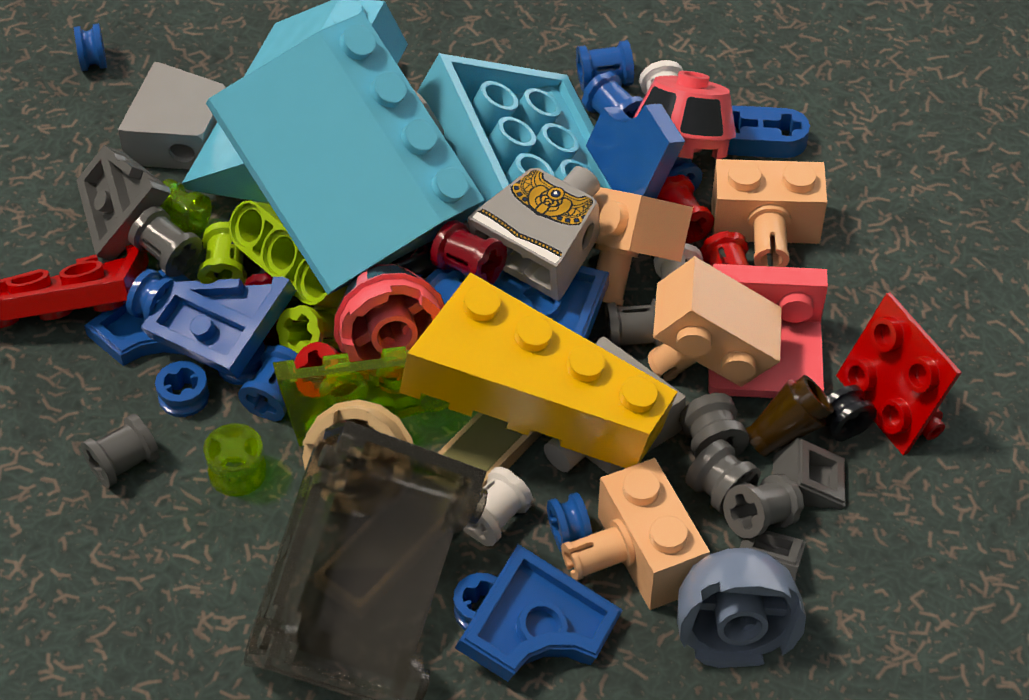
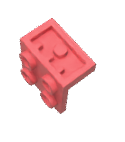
M713 264V267L782 308L780 362L742 387L708 369V392L710 394L725 393L729 396L774 398L789 379L796 382L803 375L810 377L824 391L821 320L828 288L827 269Z

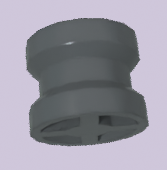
M725 393L706 394L691 401L681 411L679 422L684 433L693 438L690 448L695 459L707 446L721 439H724L735 449V457L740 455L748 446L750 438L743 423L735 420L738 411L731 396Z
M724 439L711 443L696 457L688 469L685 483L696 493L705 492L710 496L711 506L724 515V498L729 489L739 484L757 486L761 471L750 461L741 462L735 457V449Z

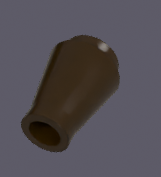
M803 375L796 382L789 379L754 423L746 428L750 438L749 442L758 453L767 457L776 449L791 443L797 437L801 438L826 426L825 418L834 412V408L823 390L810 377Z

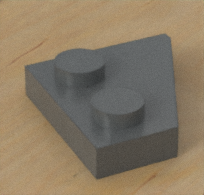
M106 145L100 149L76 180L97 257L110 261L117 259L126 248L125 246L130 243L128 241V233L132 224L148 208L161 206L171 194L168 186L121 150Z

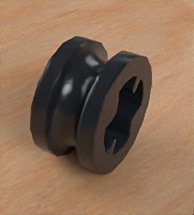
M857 385L845 386L828 397L834 412L825 418L826 426H830L829 432L836 441L843 442L861 434L873 423L877 416L876 407L871 401L865 400L863 390Z

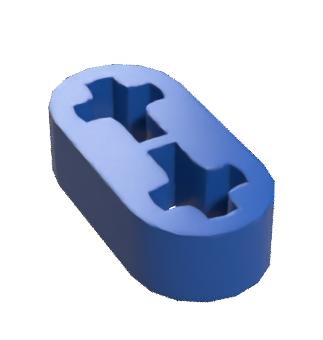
M732 106L735 128H738V133H736L735 138L730 139L727 154L791 158L800 155L806 149L810 124L804 114L788 108ZM781 130L789 131L790 136L782 135Z

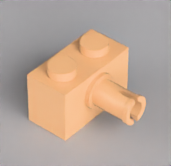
M716 159L711 200L712 215L714 217L712 235L722 231L739 232L745 236L747 242H754V264L756 266H768L767 254L770 253L772 254L773 267H786L790 261L787 243L820 244L827 207L824 162Z
M600 187L593 197L599 204V235L595 242V249H599L600 253L596 269L609 272V286L603 302H615L616 305L623 306V296L632 257L638 258L639 253L681 262L693 207Z
M694 256L657 283L653 338L663 344L649 352V366L653 373L659 377L664 374V381H672L679 373L698 362L742 387L780 362L782 308Z
M655 458L601 477L598 518L605 530L572 542H565L561 545L567 570L574 567V570L570 571V575L576 581L583 579L584 576L622 562L626 566L649 610L678 600L679 588L693 565L710 555L708 547Z

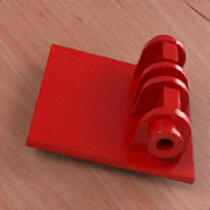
M890 292L884 296L836 374V377L844 386L857 385L863 390L865 400L871 401L877 409V416L874 422L904 456L909 453L920 435L923 434L927 440H932L944 431L945 424L941 421L943 413L940 411L939 406L962 372Z

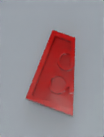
M129 245L125 246L127 256L124 258L102 263L98 261L96 254L76 259V264L62 269L59 275L50 277L49 271L38 269L0 279V328L10 326L16 323L19 318L39 315L41 320H55L69 315L73 309L93 306L95 311L103 312L123 306L127 301V295L133 282L145 271L149 263L147 251H140L135 246Z

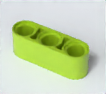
M251 200L243 201L237 205L232 212L229 222V233L235 246L272 277L283 276L290 279L297 290L294 296L301 302L311 306L338 309L347 286L327 295L271 205Z

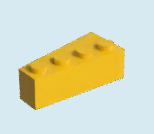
M471 272L407 353L399 393L420 399L421 395L425 394L449 402L448 409L468 416H472L473 411L506 421L508 422L506 429L529 436L530 431H536L557 438L560 441V447L623 468H628L641 462L661 432L678 392Z

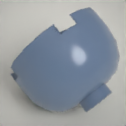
M733 548L710 554L693 565L679 588L677 623L680 641L684 647L687 644L693 648L695 658L705 665L718 668L760 666L764 664L762 654L772 652L780 647L783 656L794 648L804 634L806 615L802 597L789 570L766 552L751 548Z

